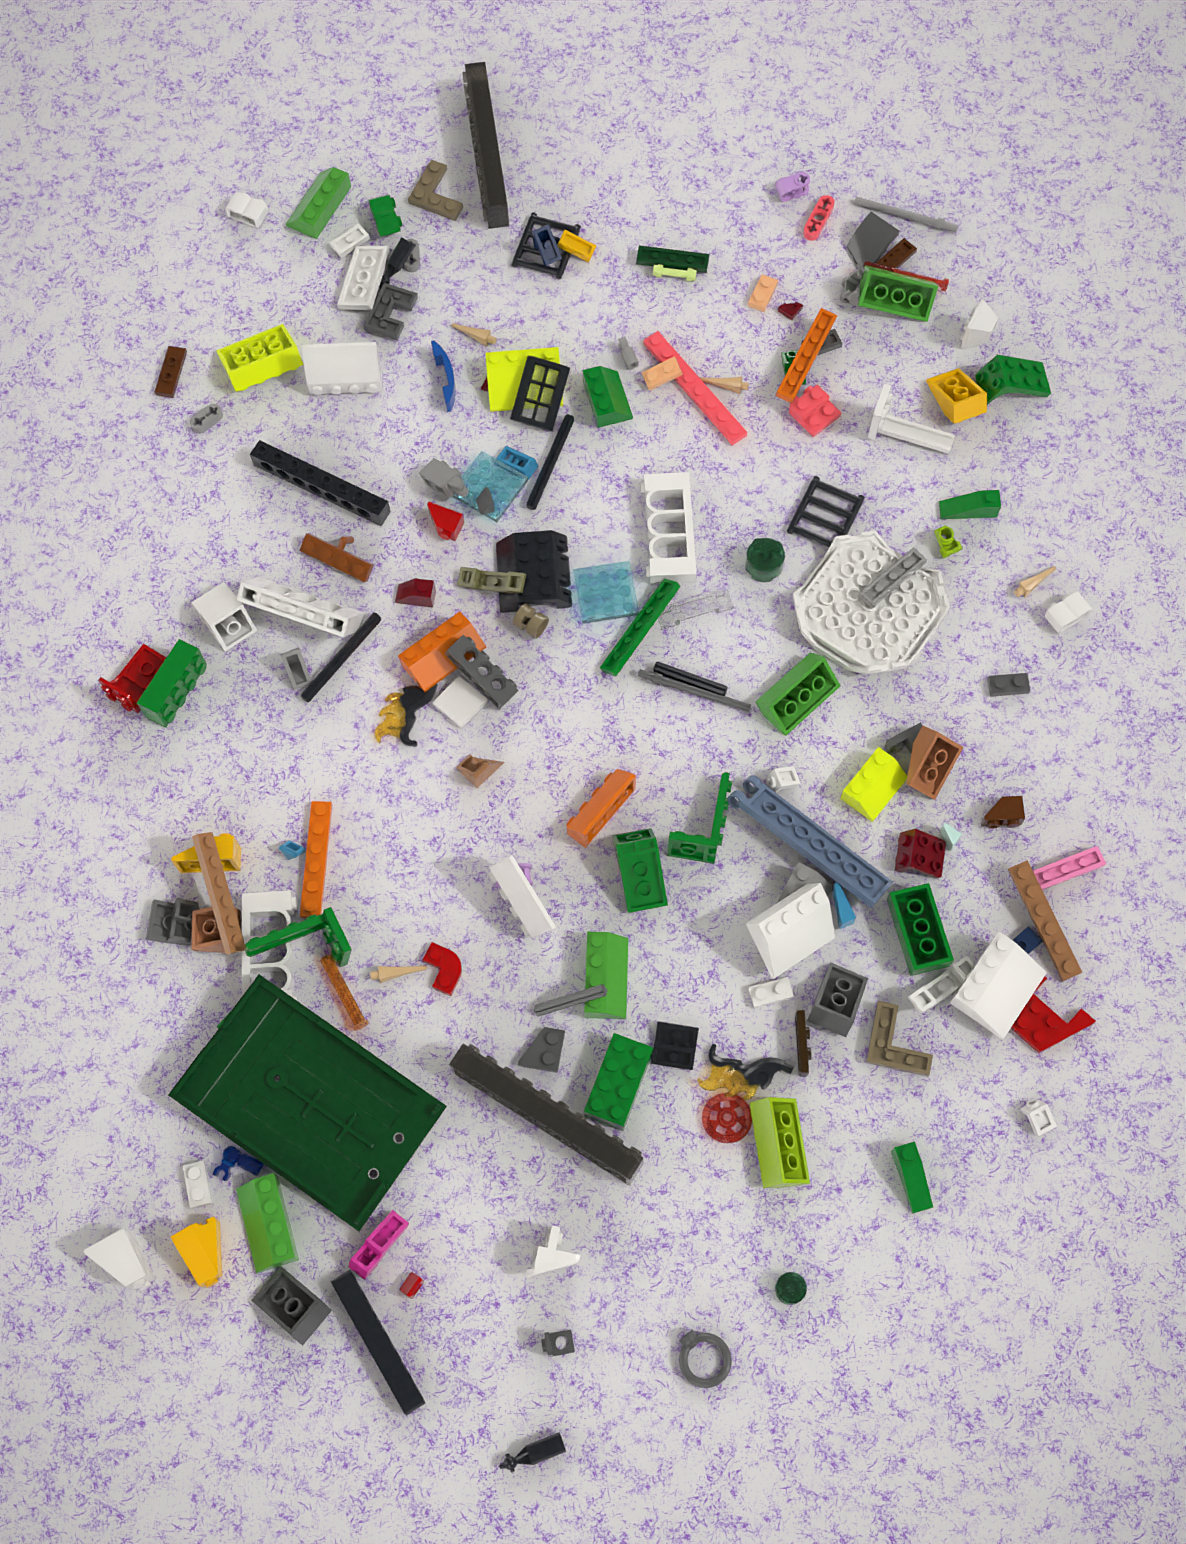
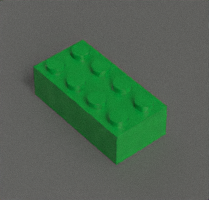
M178 639L137 702L147 719L165 728L169 723L173 722L177 710L184 705L189 691L195 688L197 679L206 670L207 663L199 648Z
M926 883L890 892L886 900L910 976L950 967L954 958L930 884Z
M613 1033L585 1106V1117L624 1131L652 1057L653 1047Z

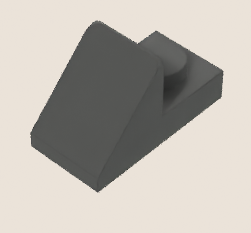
M921 722L888 739L884 747L887 753L899 752L905 748V745L909 752L912 753L913 742L923 726Z

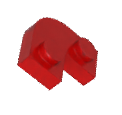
M431 942L423 962L440 969L432 988L452 996L462 975L461 961L453 951Z

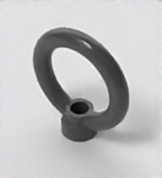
M692 1329L679 1340L683 1345L679 1354V1366L687 1381L700 1388H712L726 1379L731 1369L732 1358L727 1344L720 1337L712 1333L696 1334ZM700 1342H710L716 1345L723 1357V1365L720 1372L709 1379L695 1376L688 1366L689 1352Z

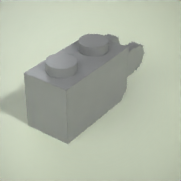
M433 458L419 472L428 487L447 498L452 497L454 494L465 497L469 493V489L461 478V472L455 467L452 469L443 460L440 462Z

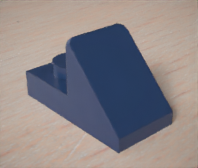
M549 224L532 231L534 249H538L544 266L562 259Z

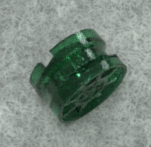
M787 1272L781 1275L775 1284L777 1298L786 1305L798 1304L807 1292L804 1278L795 1272Z

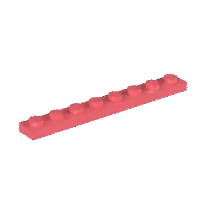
M659 331L644 339L643 344L659 363L675 356L683 375L674 380L732 446L747 436V431Z

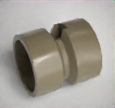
M526 603L520 607L513 619V625L521 630L526 629V633L535 639L541 636L549 622L547 616L541 612L536 613V609Z

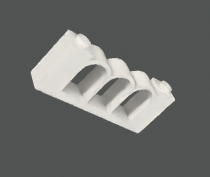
M689 472L644 474V482H640L641 493L645 495V510L649 517L647 535L651 541L649 543V566H646V577H650V584H660L664 578L678 583L696 582L697 573ZM682 498L683 509L657 510L651 506L652 502L659 499ZM684 522L685 533L660 534L652 528L657 523ZM686 545V557L662 558L654 553V550L661 546Z
M261 577L241 582L237 601L341 637L355 633L360 628L364 612L344 607L335 602L320 600V598L314 595L295 591L288 586L276 584V582Z
M291 890L242 894V936L245 944L254 937L261 938L266 936H254V918L283 917L287 920L286 926L293 923L290 916H294V909H297L298 903L297 897H294ZM289 942L283 944L287 947L286 956L276 963L254 964V956L248 957L245 951H242V996L254 981V973L283 972L287 974V983L281 990L298 1001V996H295L293 992L295 985L294 976L288 969L293 963L295 956Z

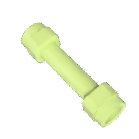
M660 264L653 267V276L662 278V275L683 277L686 278V281L696 280L697 270L688 268L686 271L663 268V265Z

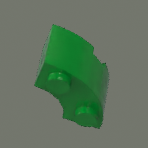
M386 194L368 199L380 237L400 232V227L403 225L401 217L397 216L394 210L396 208L394 198H390V195Z

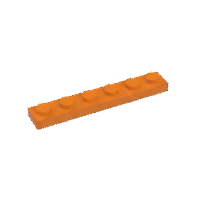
M823 308L820 309L775 396L793 403L838 315Z
M311 802L300 918L306 919L314 914L317 916L322 914L332 802Z

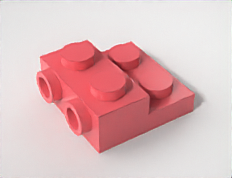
M818 384L814 387H807L803 393L804 395L800 398L796 396L789 407V414L813 437L841 417V412L829 401L830 396Z

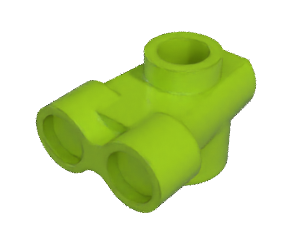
M945 525L934 531L940 546L939 552L943 559L963 549L960 542L955 540L952 528Z

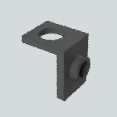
M571 1330L550 1334L545 1332V1338L541 1339L543 1353L547 1352L548 1357L575 1352ZM560 1336L566 1337L569 1341L568 1347L564 1350H560L556 1346V1340Z

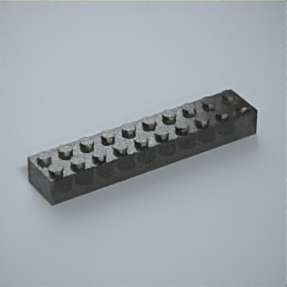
M485 62L465 64V72H462L463 83H467L463 85L465 96L468 97L466 98V106L469 111L468 119L473 139V150L476 153L474 154L475 165L479 167L476 168L479 192L480 196H482L480 198L484 222H488V229L509 226L508 205Z
M464 1043L461 1045L449 1063L453 1074L625 1184L631 1185L643 1166L644 1158L641 1156V1151L632 1146L629 1149L623 1145L624 1141L615 1135L610 1137L600 1125L596 1123L591 1125L586 1121L587 1117L579 1112H576V1114L572 1113L567 1104L560 1100L555 1102L550 1098L551 1095L543 1089H540V1091L532 1087L534 1084L526 1078L520 1080L515 1076L516 1073L506 1066L503 1069L493 1057L481 1055L479 1053L480 1050L474 1045L469 1044L467 1046Z

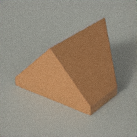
M469 754L456 769L478 788L505 762L476 758Z

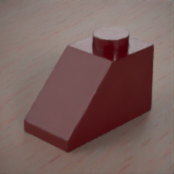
M414 578L398 584L395 603L433 608L436 595L434 580Z

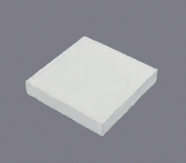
M458 676L436 698L433 706L462 729L488 702V699Z

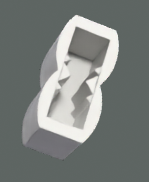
M235 192L226 207L227 215L230 218L244 222L254 228L261 226L269 212L267 204L263 200L250 198L248 194Z
M1070 592L1061 599V602H1053L1046 608L1047 612L1044 617L1058 634L1090 614L1092 608L1079 592L1073 594Z

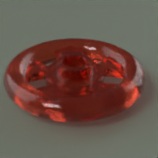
M717 1094L709 1099L703 1108V1127L707 1134L718 1142L727 1144L738 1142L751 1129V1109L748 1103L736 1094ZM729 1101L730 1107L721 1108L720 1102ZM738 1107L742 1109L744 1114L740 1117H738L736 1111L734 1110ZM711 1111L718 1112L717 1120H710ZM729 1114L731 1120L725 1121L723 1116ZM738 1122L742 1127L735 1133L731 1128ZM718 1125L727 1129L725 1134L716 1131Z

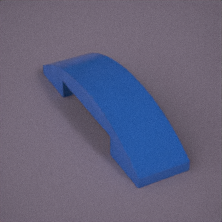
M433 340L431 341L436 366H444L448 386H444L442 389L447 412H451L456 396L453 368L444 349Z

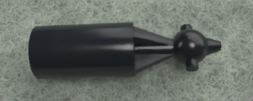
M402 237L387 260L386 273L382 276L379 285L380 289L384 283L390 284V277L401 271L415 248L412 243Z
M560 1432L526 1445L516 1457L510 1456L509 1453L506 1454V1458L499 1465V1468L510 1470L513 1473L517 1464L535 1465L565 1453L566 1448Z

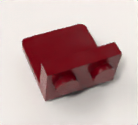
M916 828L901 832L898 838L895 871L902 873L916 870L936 879L941 878L946 842Z

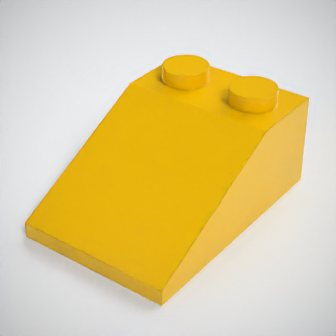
M960 368L926 379V383L944 415L952 423H960L963 420L977 417L987 412V393Z
M222 833L219 836H214L224 872L241 871V847L234 835ZM195 846L171 857L172 863L180 873L202 872Z

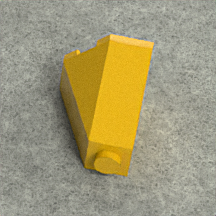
M216 1217L206 1219L207 1224L204 1225L202 1223L189 1225L171 1236L174 1245L198 1286H206V1288L218 1283V1278L222 1277L220 1222Z

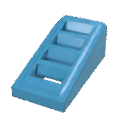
M505 446L495 459L499 464L527 480L530 479L538 468L535 458L508 446Z
M837 882L833 886L832 893L838 926L840 929L854 924L856 916L840 884Z

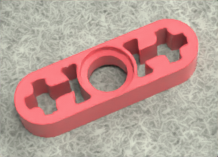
M824 195L818 200L804 227L803 235L807 240H816L822 232L834 209V199L831 196ZM828 203L825 210H823V205ZM821 215L824 219L818 221L814 217ZM813 226H815V231L810 233L809 231H811Z

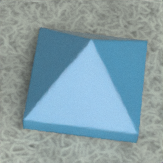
M290 840L279 846V850L288 860L296 858L306 850Z

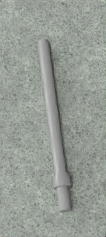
M856 197L854 202L857 205L929 224L940 230L947 229L957 232L959 226L946 222L942 218L935 219L860 197Z

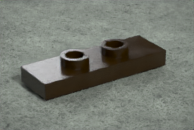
M797 1010L795 1013L798 1072L800 1077H807L809 1074L808 1060L812 1058L811 1047H807V1039H810V1028L806 1027L805 1010Z

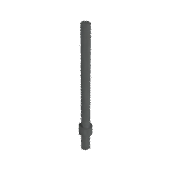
M640 669L638 677L650 680L656 685L663 684L747 712L751 708V704L663 677V674L657 672L654 674Z

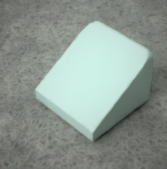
M944 823L940 831L948 849L951 851L962 834L947 823Z

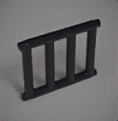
M532 212L511 265L515 268L522 266L555 275L557 279H561L571 253L564 251V254H561L562 259L558 260L561 261L558 269L521 259L522 254L525 251L540 255L538 249L527 245L529 237L533 238L532 229L535 223L544 226L549 224L552 228L563 231L567 230L577 236L581 226L579 224L573 226L539 217L535 212ZM554 236L556 244L558 245L560 238Z
M814 476L788 526L787 533L793 534L794 532L826 547H830L833 542L832 540L797 526L801 517L839 533L838 536L847 535L865 497L863 495L855 496L822 482L818 476ZM816 487L854 503L851 511L813 496ZM810 502L847 518L843 527L805 511L808 503Z

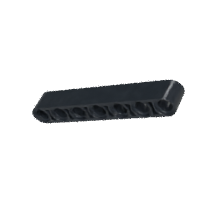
M348 1270L332 1280V1286L404 1414L407 1416L426 1404L352 1271Z

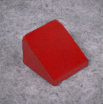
M411 1272L399 1290L410 1299H413L423 1285L424 1280Z

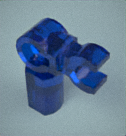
M229 1146L223 1151L222 1163L214 1169L213 1175L218 1176L219 1172L223 1170L225 1175L222 1180L228 1181L231 1176L230 1169L234 1168L237 1163L238 1167L257 1176L264 1164L246 1153L242 1154L240 1149Z

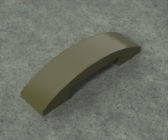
M460 567L457 586L499 593H523L526 574L483 571L477 568Z

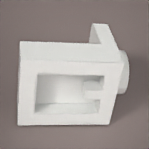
M794 766L776 768L765 778L767 786L775 793H778L781 789L798 787L801 784Z
M1034 1099L1027 1102L1026 1106L1021 1108L1022 1113L1027 1115L1036 1135L1040 1136L1057 1127L1047 1103Z

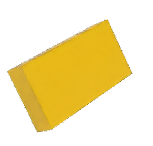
M564 230L557 245L559 248L588 263L596 248V245L567 230Z

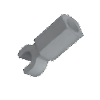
M626 337L619 338L618 346L628 370L638 367L639 361L632 347H629Z

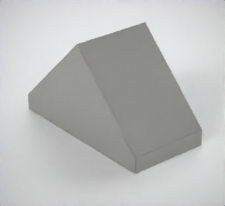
M296 648L281 654L293 689L309 685L312 681L300 649Z

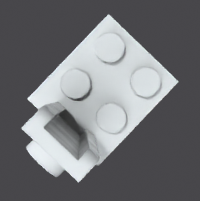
M884 384L873 414L868 438L875 440L878 432L949 454L955 435L887 414L893 394L890 393L891 385Z

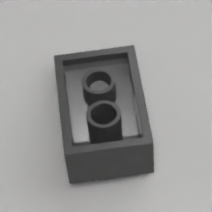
M830 962L807 1021L846 1037L854 1023L868 978Z
M282 1266L278 1268L251 1300L302 1346L332 1311L321 1299Z

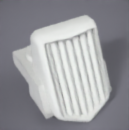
M548 1226L544 1247L535 1246L531 1268L526 1270V1278L571 1265L575 1266L580 1261L581 1255L556 1250L557 1246H561L563 1233L560 1232L561 1227Z

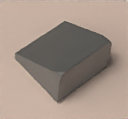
M486 487L476 499L481 515L495 511L490 490Z

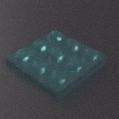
M481 451L461 477L465 486L469 489L468 495L460 497L454 494L452 497L480 513L476 499L483 489L488 487L494 502L495 511L484 516L498 522L528 482V477Z
M630 561L573 569L582 624L637 616L639 614Z

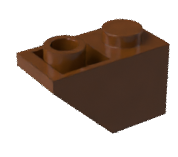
M1002 796L981 821V827L987 826L989 829L1000 826L1016 828L1022 825L1025 820L1023 796Z

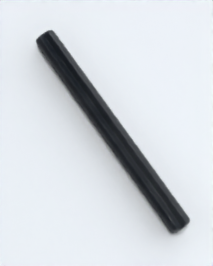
M566 414L526 503L528 509L535 510L574 423V416Z
M377 613L371 614L302 692L301 698L304 701L310 702L380 623L381 617Z

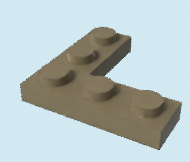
M431 159L410 194L408 203L456 221L463 209V203L434 193L447 171V165Z
M878 1001L866 1063L929 1077L933 1055L892 1046L899 1005Z

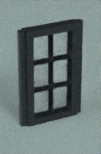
M528 355L510 420L553 432L570 367Z

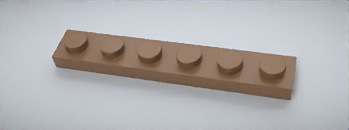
M213 832L196 834L192 836L225 954L229 955L245 951V943Z
M1028 860L1007 869L1061 981L1063 982L1083 973Z

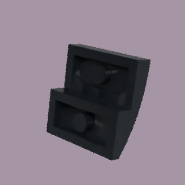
M658 1021L651 1064L693 1070L699 1027Z

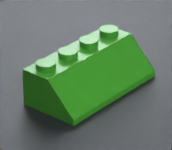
M335 167L320 172L287 221L286 226L317 239L351 188L349 173Z
M865 265L860 282L858 306L928 322L938 285L933 281Z
M810 652L756 701V704L763 716L786 736L841 685L825 657Z
M587 931L585 989L603 984L608 992L605 997L585 1002V1018L626 1019L627 937L610 932Z
M275 1173L265 1175L237 1188L236 1191L256 1273L258 1274L298 1261L299 1257L278 1176Z

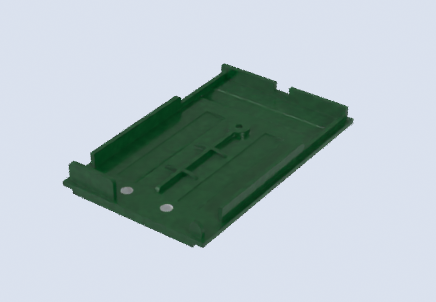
M258 974L225 1018L223 1024L168 1094L172 1099L359 1232L447 1107L260 974ZM276 1075L280 1076L279 1081L274 1080ZM396 1135H402L403 1140L401 1142H396ZM372 1170H376L378 1172L376 1178H371L369 1176V1173Z

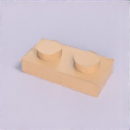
M762 274L748 301V306L765 312L778 285V280Z
M674 356L642 372L648 389L652 390L683 375Z

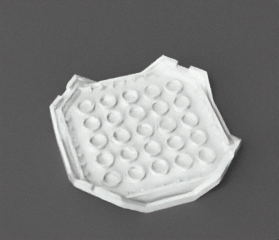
M876 531L862 532L861 535L850 536V534L836 536L824 558L803 586L793 593L800 632L815 650L849 671L873 674L907 668L918 657L950 608L947 594H945L943 587L944 582L941 570L921 567L871 609L858 597V593L903 555L891 549Z

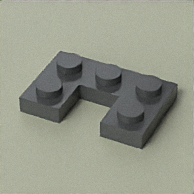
M384 283L363 325L364 330L398 341L404 328V322L389 317L394 307L412 311L418 299V294Z

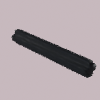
M659 661L654 665L653 671L663 674V676L723 696L727 693L728 687L726 685Z

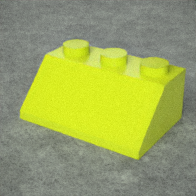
M878 747L845 787L840 799L873 822L907 780V775L894 757Z

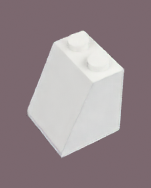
M224 582L191 602L224 651L257 632L243 604L237 601V597Z
M123 1228L83 1250L85 1255L125 1287L143 1291L151 1286L152 1281L156 1280L135 1234Z

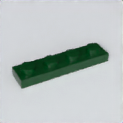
M639 245L636 264L653 267L660 264L663 265V268L686 271L688 268L697 270V272L707 273L710 254Z

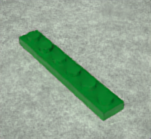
M665 578L662 580L600 666L603 673L615 677L618 675L681 587L678 582Z

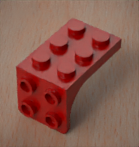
M143 643L115 679L108 682L102 677L99 678L100 688L106 692L105 696L111 701L115 702L117 700L122 703L121 706L127 711L131 712L133 710L139 713L141 709L137 702L166 657Z

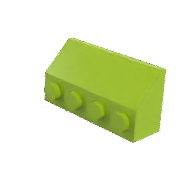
M767 1097L750 1102L763 1188H784L810 1184L796 1099Z

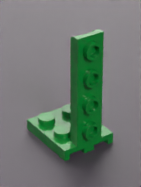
M724 772L721 775L711 838H706L703 835H688L682 831H670L667 856L715 864L717 846H722L724 835L720 834V829L725 828L727 817L723 816V811L728 810L729 806L726 794L727 792L731 793L733 782L729 780L730 773Z
M332 907L324 909L323 914L318 916L315 914L311 915L300 923H290L282 930H272L266 936L261 938L254 937L245 944L246 955L253 957L322 930L324 942L329 944L332 949V959L334 962H338L340 967L348 965L352 949Z

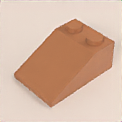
M922 726L913 742L906 784L935 800L958 759L963 746L935 730Z

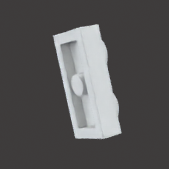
M358 223L331 241L330 245L342 258L353 251L356 246H360L368 241L370 237Z
M788 977L748 987L754 1009L794 998Z
M205 1161L183 1165L190 1208L213 1204Z

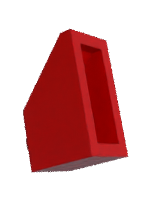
M428 501V512L438 535L444 540L456 541L464 525L463 514Z

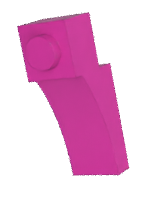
M392 1210L369 1235L364 1245L350 1259L348 1267L365 1280L378 1266L391 1246L407 1229L409 1222Z

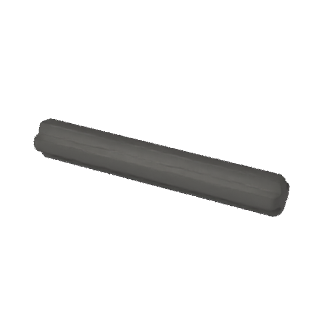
M601 984L536 1004L534 1012L537 1016L546 1015L605 997L608 991L605 985Z

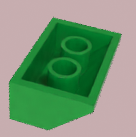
M603 366L582 370L583 384L598 428L633 419L618 371Z

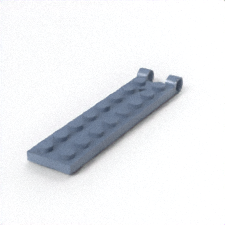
M751 775L743 782L744 790L749 794H754L750 799L740 790H735L728 796L727 800L732 808H741L870 908L878 902L893 884L892 880L767 787L757 776Z

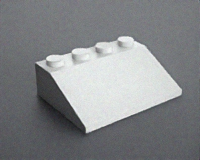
M376 342L302 345L306 381L310 394L383 392V371Z
M508 855L489 867V877L493 883L498 882L501 889L498 891L503 900L506 901L508 899L512 905L509 910L514 918H520L523 923L520 925V928L525 936L530 935L531 938H534L556 928L513 855Z
M821 883L804 885L746 923L772 979H775L835 938L830 902Z
M998 932L950 1001V1004L1003 1040L1047 972L1017 943L1001 932Z

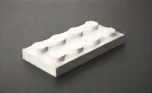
M356 246L337 303L339 309L372 310L390 254L388 246Z

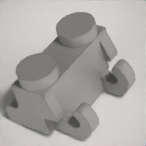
M856 269L842 280L841 285L845 288L844 293L840 295L841 302L855 306L858 305L860 282L862 279L861 269Z

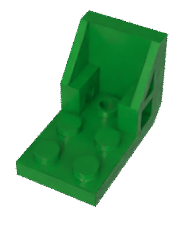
M648 828L612 835L618 867L621 872L627 912L632 913L668 906L659 848L652 829Z

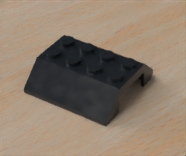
M553 530L512 533L496 543L497 572L526 574L523 593H499L500 613L517 612L519 605L525 603L557 602V609L572 607V592L563 588L571 586L569 557L562 554L568 552L566 535Z

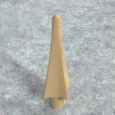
M455 323L451 325L486 347L488 343H496L497 338L491 336V330L472 328Z
M700 377L704 383L719 386L740 394L741 389H749V383L742 382V377Z
M1053 566L1034 577L1021 581L1014 594L1017 597L1023 595L1026 598L1039 583L1056 570V567Z
M378 966V971L370 972L371 980L379 979L380 983L403 975L424 971L427 969V966Z

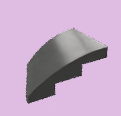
M870 212L863 220L847 245V249L853 255L855 263L862 270V275L865 265L872 267L887 251V247L899 235L900 231L873 212Z
M177 898L175 903H169L154 899L151 905L145 939L169 944L191 945L192 911L200 909L198 902Z

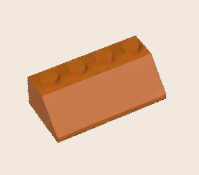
M460 611L398 655L403 669L424 692L458 669L444 654L462 635L466 638L470 637L480 652L487 648L471 622ZM465 653L464 657L469 661L473 658V655Z
M616 769L614 773L610 772L606 776L603 786L601 788L597 787L594 790L590 801L584 802L581 805L578 815L576 817L572 816L566 824L567 834L586 848L636 790V775L620 769Z

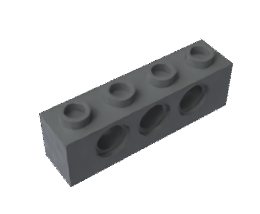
M462 635L444 655L500 710L519 691L516 683L511 679H507L503 675L502 669L498 665H493L489 661V656L484 651L480 652L470 637L466 638ZM464 654H472L474 660L467 661L464 657ZM478 668H486L487 675H481ZM498 681L501 684V689H495L492 686V682Z

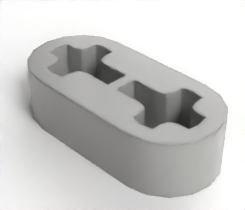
M407 239L415 248L405 262L404 267L408 272H416L420 268L419 244L414 239ZM410 259H413V265H410Z
M210 404L195 414L190 420L192 430L198 434L204 433L218 423L223 417L220 406Z

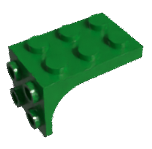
M997 354L975 375L977 385L987 393V405L997 397L1008 393H1022L1041 397H1048L1052 394L1043 362Z

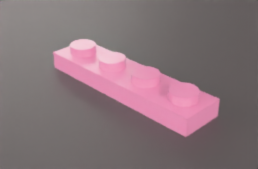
M1098 846L1033 870L1042 890L1104 867L1106 862Z

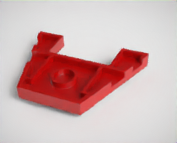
M1044 976L1034 993L1047 980V977ZM1033 993L1011 1029L1035 1051L1041 1053L1081 1030L1092 1026L1096 1020L1081 1008L1066 1023Z

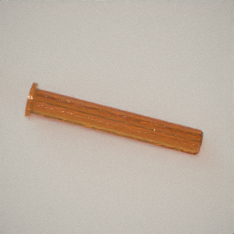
M325 955L320 959V962L354 1024V1031L366 1027L369 1021L365 1020L332 956Z

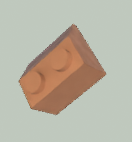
M212 907L192 911L191 950L225 952ZM234 907L241 929V910Z

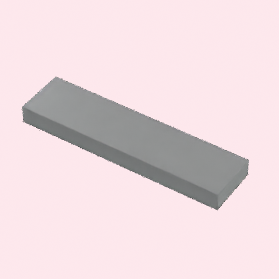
M913 547L859 592L858 597L872 609L926 564L927 559Z

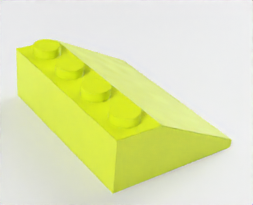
M283 324L216 350L236 392L244 391L252 385L261 384L267 379L279 377L284 372L296 370L299 366L304 365L297 345Z
M559 347L486 352L490 412L513 410L528 355L560 364ZM536 365L532 379L542 382L545 367ZM549 369L545 383L555 386L559 371ZM531 383L527 398L537 400L540 385ZM544 387L540 402L550 404L554 390ZM563 396L560 406H563ZM525 401L524 409H533L535 407V404Z

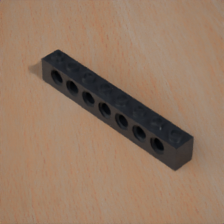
M261 440L257 442L250 453L254 466L379 526L383 525L391 512L387 500Z

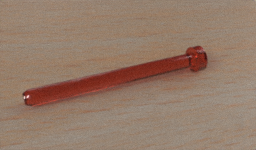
M865 261L863 264L864 268L866 265L924 280L933 281L938 285V287L941 288V291H946L949 284V279L947 278L939 280L936 278L888 267L885 265L869 261Z

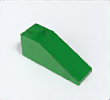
M980 490L939 501L941 520L996 518L1001 509L999 490Z
M915 1141L894 1147L891 1153L912 1214L933 1208L922 1160Z

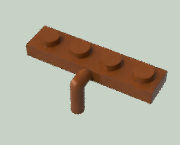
M306 533L299 550L363 582L368 581L374 564L344 550L346 544L354 542V537L342 536L338 545L335 546L310 533Z

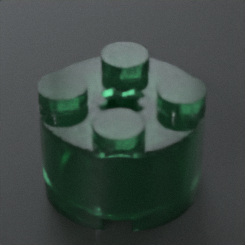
M756 538L753 540L747 550L745 568L754 580L770 582L782 573L785 560V551L782 543L771 538Z

